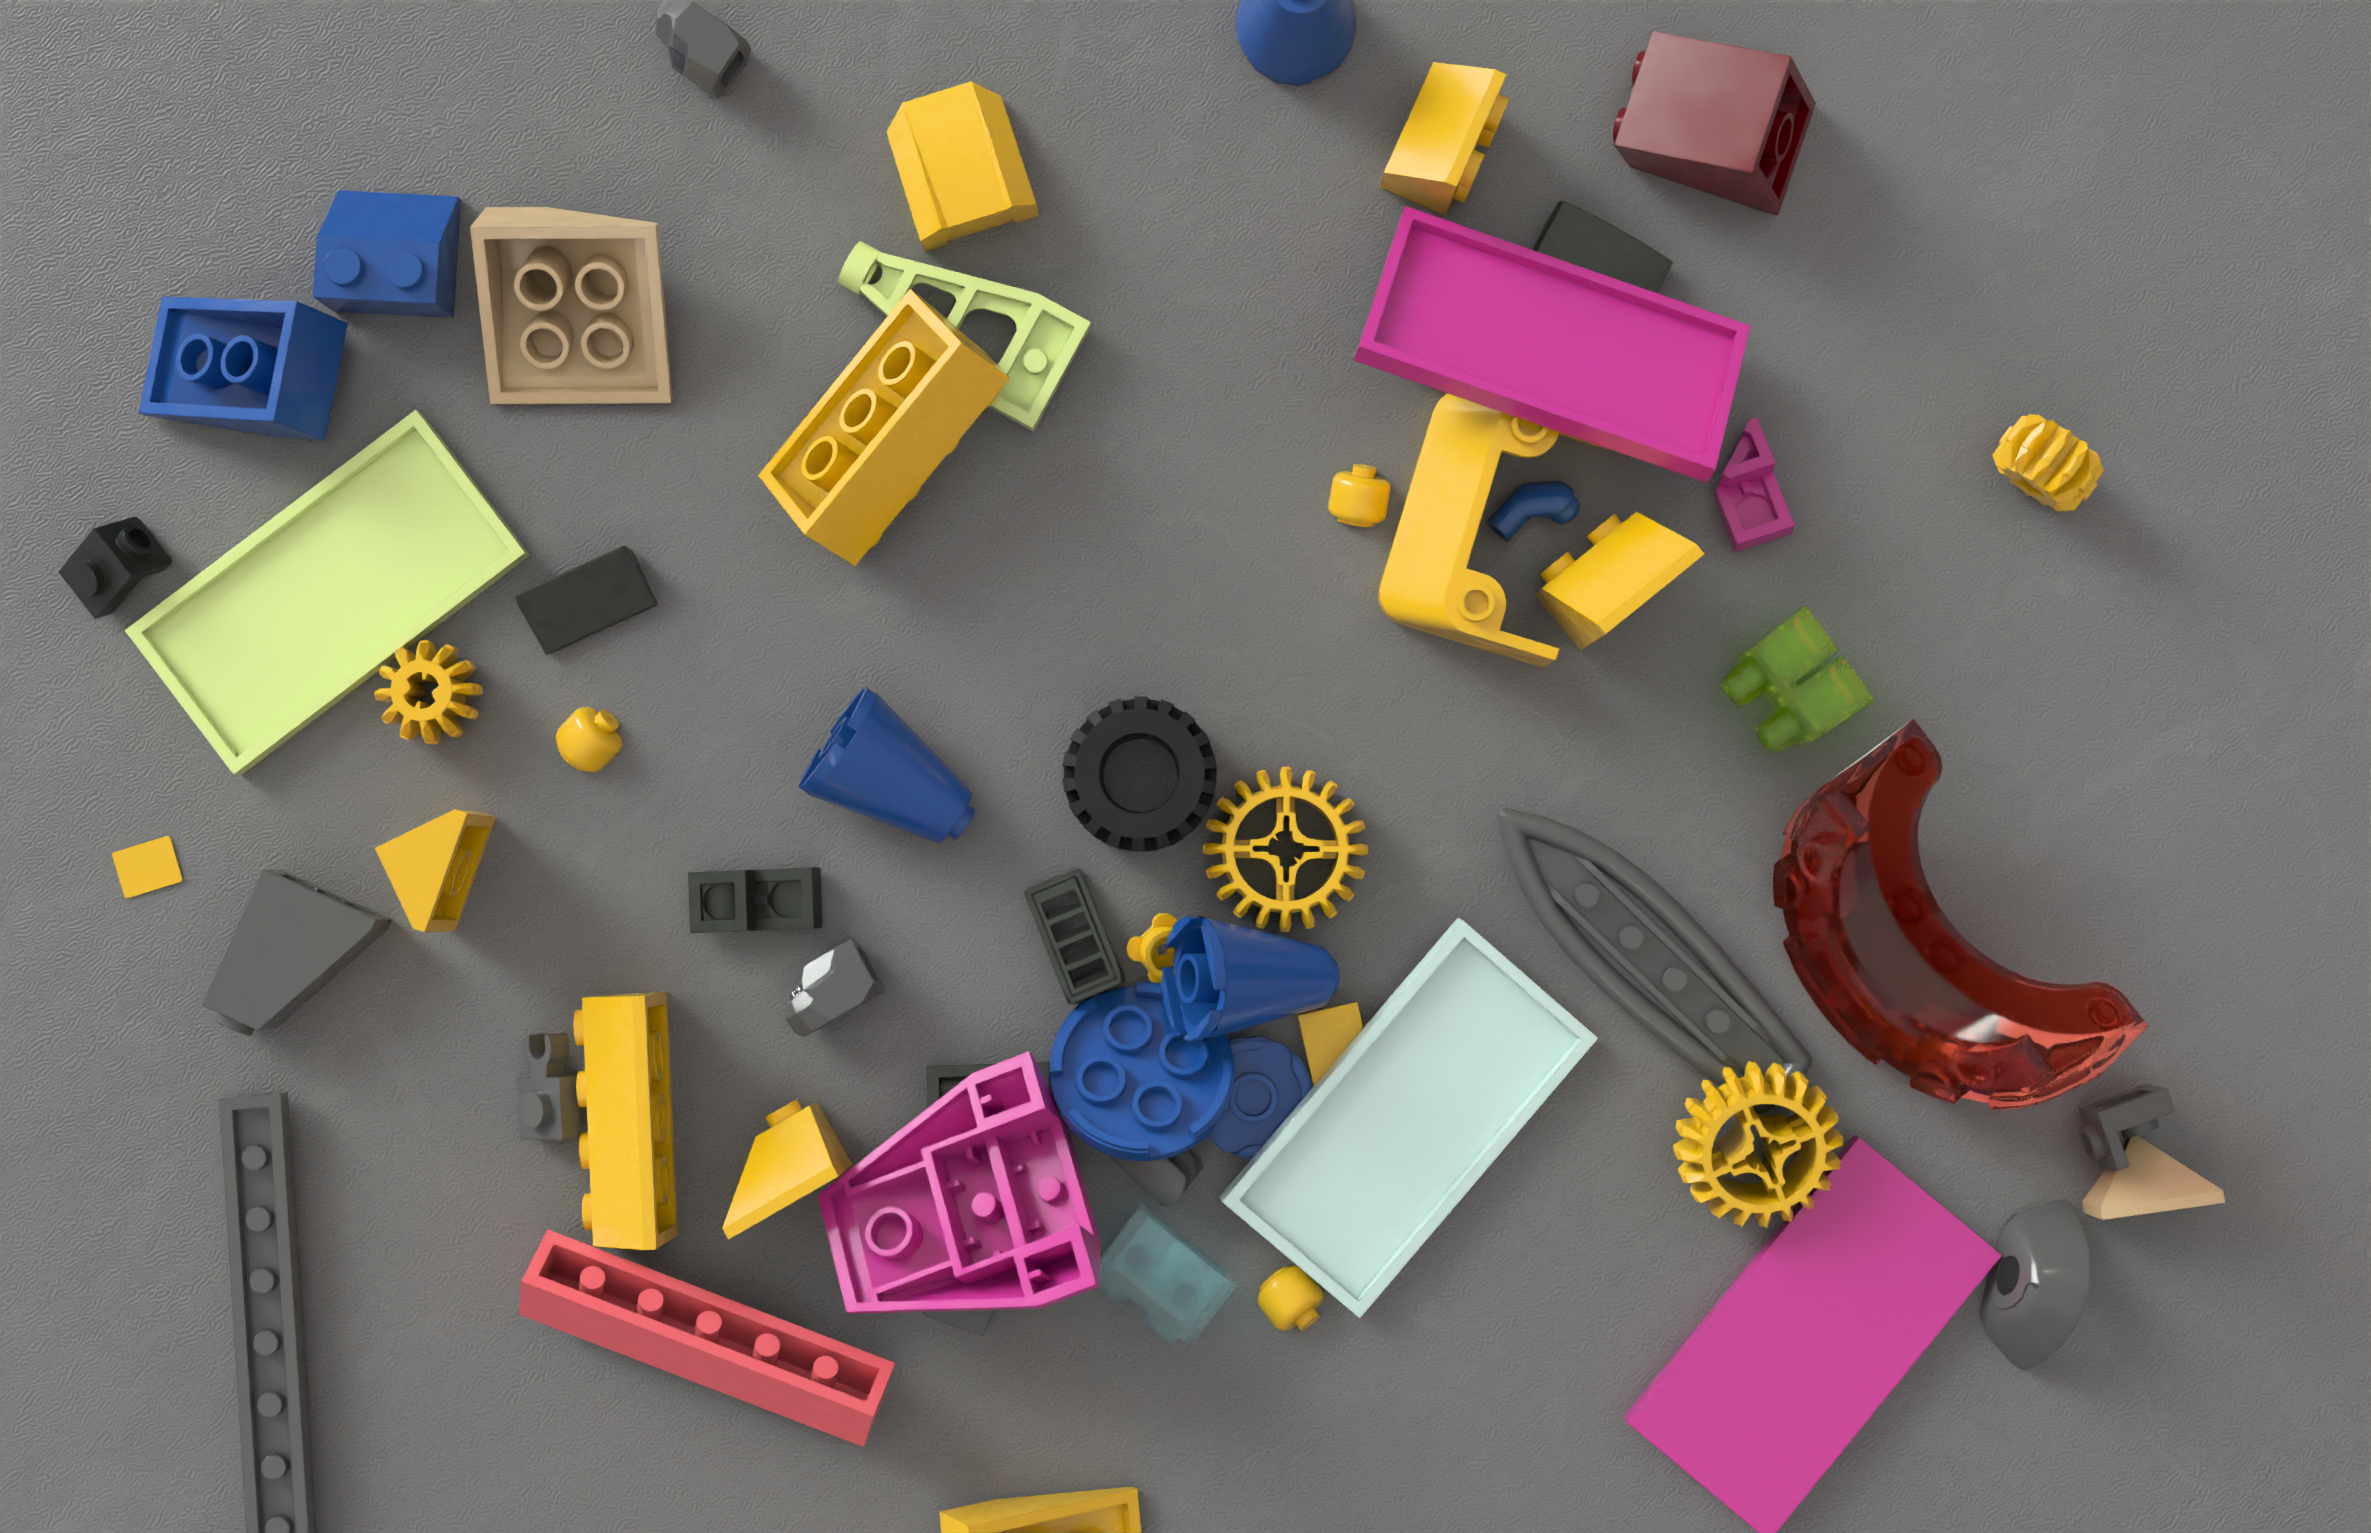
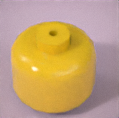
M1353 464L1352 472L1340 471L1334 475L1328 510L1330 514L1337 518L1338 522L1359 527H1374V524L1385 520L1391 485L1387 479L1375 476L1376 467L1365 464Z
M588 706L578 708L557 730L555 739L558 751L563 759L575 769L590 773L598 772L620 753L622 749V739L615 731L619 727V722L607 710H601L598 713L594 708Z
M1286 1265L1279 1269L1259 1288L1257 1304L1271 1323L1280 1331H1288L1296 1325L1303 1331L1320 1317L1315 1309L1322 1304L1324 1292L1317 1282L1297 1265Z

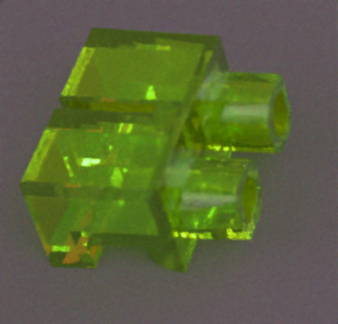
M1807 606L1793 611L1762 638L1738 654L1737 657L1741 662L1735 665L1719 682L1725 693L1738 708L1743 707L1762 692L1777 711L1753 727L1757 737L1771 754L1798 742L1802 744L1814 741L1875 701L1843 655L1827 661L1810 673V676L1799 684H1795L1799 678L1838 651V648Z

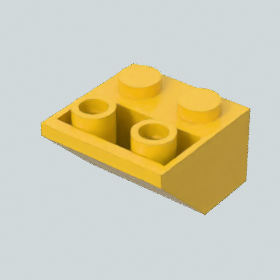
M1433 62L1384 171L1380 187L1445 216L1453 199L1465 203L1485 156L1484 153L1475 150L1477 144L1489 149L1510 98L1499 94L1507 74L1496 69Z

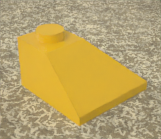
M796 1099L765 1117L770 1129L757 1135L754 1139L722 1228L728 1240L837 1178L853 1165L818 1102L802 1109Z

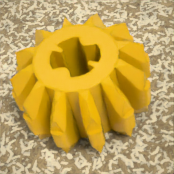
M2034 414L2021 416L2013 427L2010 426L1999 440L2000 445L1992 455L1999 473L2006 476L2011 484L2024 491L2026 496H2031L2043 506L2049 505L2056 511H2075L2082 500L2086 501L2098 484L2096 482L2104 472L2098 454L2087 447V442L2078 439L2072 434L2071 430L2060 427L2055 421L2046 420L2042 416Z
M421 640L419 642L416 656L409 649L403 647L395 651L396 659L401 668L398 670L384 665L379 669V674L383 678L392 680L391 688H381L374 693L375 699L378 701L393 702V705L381 717L384 723L393 725L402 722L400 726L401 738L412 741L421 732L424 742L430 745L439 743L442 729L451 737L457 738L462 735V726L456 717L460 715L469 719H476L479 712L474 707L466 705L467 697H477L483 694L482 685L464 683L476 670L475 664L468 660L456 663L458 658V649L456 647L446 644L437 653L434 643L428 640ZM425 681L439 685L432 692L435 700L433 704L424 703L419 700L426 694L425 687L423 686Z

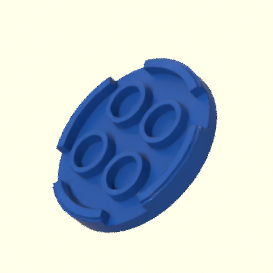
M1135 982V986L1115 989L1101 994L1094 999L1090 996L1079 1004L1065 1019L1052 1046L1050 1084L1058 1112L1077 1137L1090 1147L1109 1156L1131 1161H1154L1181 1154L1199 1144L1216 1128L1231 1101L1235 1078V1060L1226 1034L1203 1041L1185 1040L1186 1031H1175L1169 1022L1163 1001L1162 984Z

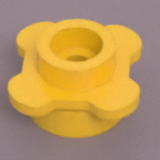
M1169 913L1157 914L1152 920V926L1141 936L1132 937L1127 944V955L1131 960L1140 961L1148 970V979L1152 983L1162 984V967H1173L1175 948H1167L1164 954H1159L1157 951L1161 944H1166L1167 937L1177 922L1176 918Z

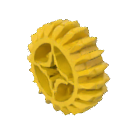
M1284 766L1280 769V785L1271 787L1266 770H1260L1256 773V781L1260 791L1252 794L1248 785L1240 780L1234 785L1236 793L1244 800L1238 807L1224 797H1221L1217 802V806L1223 812L1230 815L1227 824L1215 819H1209L1206 828L1208 830L1223 834L1222 844L1206 843L1203 845L1204 854H1221L1223 861L1221 865L1208 868L1206 870L1207 877L1217 878L1226 873L1230 884L1220 888L1216 895L1220 900H1225L1237 891L1243 899L1236 905L1233 913L1239 918L1247 913L1251 904L1259 907L1260 910L1255 920L1256 927L1265 928L1270 912L1280 913L1278 923L1280 931L1289 932L1291 929L1290 913L1300 912L1301 922L1306 929L1313 928L1315 926V919L1310 908L1319 905L1325 916L1328 918L1334 917L1337 911L1327 898L1333 892L1346 901H1350L1354 897L1351 889L1340 883L1344 875L1353 879H1363L1365 871L1362 868L1348 865L1349 855L1362 856L1368 854V845L1361 843L1350 845L1348 834L1364 830L1363 820H1355L1347 825L1344 824L1340 815L1350 811L1354 807V802L1351 798H1347L1334 808L1327 801L1337 789V784L1333 781H1329L1323 787L1320 794L1310 790L1315 781L1316 774L1314 771L1307 770L1302 777L1301 786L1298 787L1291 785V768ZM1276 799L1275 825L1270 835L1261 839L1235 840L1238 827L1244 817L1258 805ZM1295 800L1304 802L1321 813L1328 822L1335 840H1315L1301 834L1296 824ZM1284 817H1287V832L1290 833L1292 843L1301 844L1302 847L1317 848V852H1303L1300 859L1292 857L1295 864L1287 867V882L1283 881V867L1280 866L1279 856L1269 855V852H1255L1252 849L1253 847H1267L1271 839L1278 842L1275 834L1283 831ZM1235 858L1259 859L1271 866L1275 876L1276 900L1257 893L1245 882L1237 868ZM1311 859H1335L1326 881L1310 895L1294 900L1295 878L1300 865Z
M1748 1061L1744 1077L1738 1078L1731 1067L1724 1066L1722 1077L1726 1083L1716 1088L1713 1082L1703 1079L1701 1087L1707 1096L1704 1101L1696 1098H1686L1685 1107L1694 1118L1676 1120L1675 1128L1678 1134L1685 1138L1673 1145V1152L1677 1159L1684 1161L1678 1168L1679 1175L1684 1183H1693L1690 1192L1696 1202L1703 1203L1709 1200L1708 1208L1718 1218H1721L1730 1211L1733 1222L1743 1227L1753 1213L1759 1226L1768 1228L1771 1221V1213L1778 1211L1785 1221L1792 1223L1793 1211L1790 1207L1800 1201L1803 1207L1813 1210L1815 1202L1809 1192L1813 1188L1820 1191H1830L1831 1183L1822 1172L1841 1169L1840 1159L1831 1151L1843 1145V1136L1837 1129L1832 1128L1838 1122V1115L1832 1106H1824L1827 1097L1820 1087L1812 1086L1808 1088V1079L1799 1071H1795L1786 1078V1071L1782 1065L1773 1062L1763 1076L1757 1063ZM1774 1104L1786 1107L1795 1113L1784 1117L1782 1113L1766 1117L1757 1114L1753 1106ZM1733 1116L1734 1121L1730 1131L1715 1140L1720 1128ZM1751 1125L1754 1126L1759 1136L1762 1137L1761 1143L1763 1147L1761 1151L1765 1158L1764 1163H1762L1754 1151L1753 1141L1755 1139L1750 1129ZM1799 1150L1792 1164L1785 1171H1782L1787 1157ZM1731 1172L1733 1176L1748 1172L1757 1174L1763 1182L1739 1183L1721 1175Z

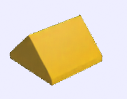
M454 809L375 848L413 929L424 933L456 931L496 816L482 812Z

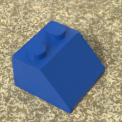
M338 190L317 235L313 298L334 312L454 318L461 199L457 196Z

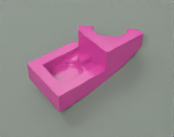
M1758 418L1748 421L1743 435L1721 475L1720 483L1714 495L1734 552L1790 535L1795 526L1773 473L1776 462Z

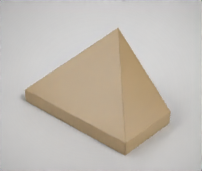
M2139 1136L2129 1137L2123 1145L2129 1167L2119 1171L2106 1168L2082 1200L2084 1214L2101 1220L2225 1203L2224 1191Z

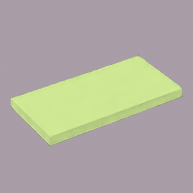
M414 410L137 620L125 632L234 775H243L372 677L382 666H386L396 658L395 651L400 647L410 648L523 562L530 554L424 415L418 410Z

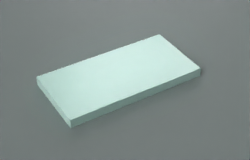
M1457 918L1219 1198L1227 1207L1331 1295L1361 1318L1598 1038L1466 922Z

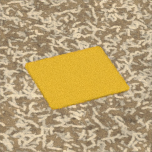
M164 836L112 853L122 891L127 899L179 883L183 880L170 836Z

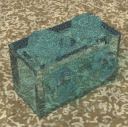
M1139 1203L1101 1251L1100 1288L1122 1305H1125L1129 1298H1131L1149 1313L1144 1322L1171 1344L1179 1337L1191 1346L1237 1287L1236 1279L1141 1203Z

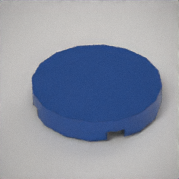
M1262 1036L1239 1037L1229 1041L1235 1060L1233 1093L1222 1120L1207 1136L1208 1139L1223 1151L1245 1159L1254 1157L1313 1088L1312 1080L1302 1060L1283 1043Z

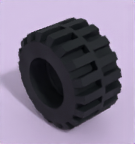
M1134 696V699L1122 701L1118 699L1109 702L1107 707L1099 711L1095 710L1086 717V722L1080 729L1077 728L1070 739L1069 749L1067 753L1065 752L1063 760L1064 779L1062 781L1069 807L1088 832L1107 845L1120 850L1150 852L1172 846L1196 829L1209 810L1214 798L1217 783V765L1210 740L1192 716L1186 711L1183 712L1174 707V704L1162 699L1161 701L1151 700L1148 697ZM1133 739H1147L1160 744L1170 753L1176 765L1177 780L1171 796L1162 805L1149 811L1137 812L1121 807L1110 797L1104 783V768L1108 757L1119 745Z

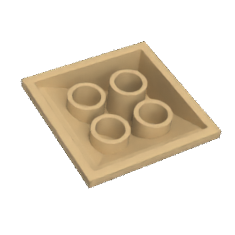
M486 207L471 225L470 231L490 404L671 403L673 397L658 223L550 207Z

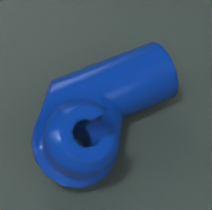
M1561 481L1524 483L1511 494L1486 522L1497 535L1508 542L1531 517L1549 516L1552 521H1556L1558 524L1571 522L1578 515L1580 503L1574 496V490Z

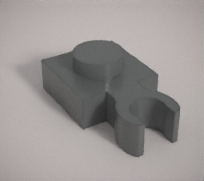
M543 1033L526 1035L523 1050L525 1059L530 1067V1077L518 1078L520 1139L563 1140L580 1137V1108L576 1094L577 1076H565V1063L569 1055V1039L567 1034Z

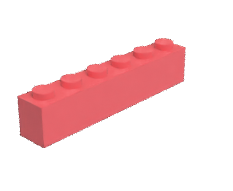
M547 1230L521 1280L519 1315L862 1447L865 1446L877 1417L895 1362L551 1230Z

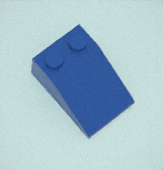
M162 296L139 414L279 438L325 441L348 323L297 301Z

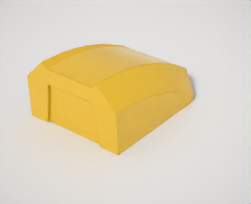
M970 81L901 104L887 130V135L925 252L948 245V241L1011 221L1018 223L1039 216L1030 182L1000 95Z

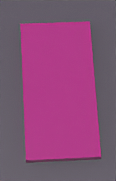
M1405 206L1353 361L1708 483L1716 470L1751 326Z
M1853 1136L1837 1155L1841 1161V1169L1823 1172L1831 1183L1830 1191H1820L1813 1188L1809 1192L1815 1202L1813 1210L1803 1207L1801 1202L1796 1205L1792 1210V1223L1783 1221L1623 1417L1631 1427L1758 1533H1777L2002 1256L1857 1136Z

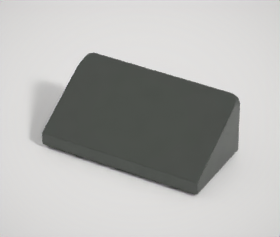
M627 546L619 547L514 596L546 655L658 605L633 550Z

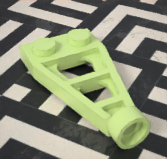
M859 241L844 263L839 275L838 284L860 296L863 295L886 317H888L909 289L912 290L915 285L924 283L948 292L956 298V303L947 320L958 329L968 313L980 309L1009 316L1015 322L1017 331L1001 361L997 364L1010 379L999 391L989 408L1034 432L1091 327V322L1036 292L882 253L868 244ZM881 267V279L875 284H870L878 268Z

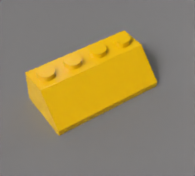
M909 289L758 476L804 535L856 566L867 551L878 543L883 532L904 506L915 498L923 483L942 460L956 448L961 437L984 409L994 402L999 391L1010 377L984 350L922 297Z
M667 992L582 997V1009L575 1010L573 1028L576 1045L584 1046L585 1071H578L576 1080L578 1105L580 1108L587 1107L588 1132H582L579 1139L580 1164L582 1169H590L591 1194H584L582 1200L583 1227L585 1231H592L593 1246L656 1250L678 1236Z

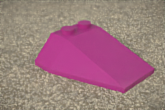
M1029 1051L970 1074L817 1195L845 1309L850 1314L1041 1309L1100 1287L1101 1239L1068 1126L1058 1112L1046 1080L1033 1054Z

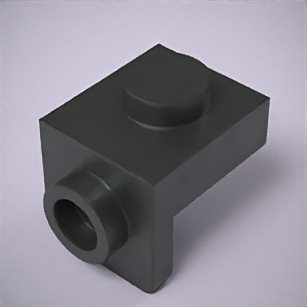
M131 517L94 528L58 572L92 616L97 619L112 614L142 578L165 571L172 563V560L143 522L137 517Z

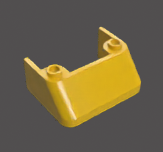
M1449 393L1443 396L1432 412L1379 586L1378 601L1383 613L1390 620L1400 625L1541 668H1545L1556 661L1559 648L1500 631L1506 610L1505 593L1495 579L1489 575L1467 569V564L1501 452L1520 458H1536L1549 451L1556 442L1558 435L1603 449H1610Z

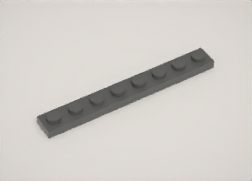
M288 1092L219 1099L246 1533H316Z

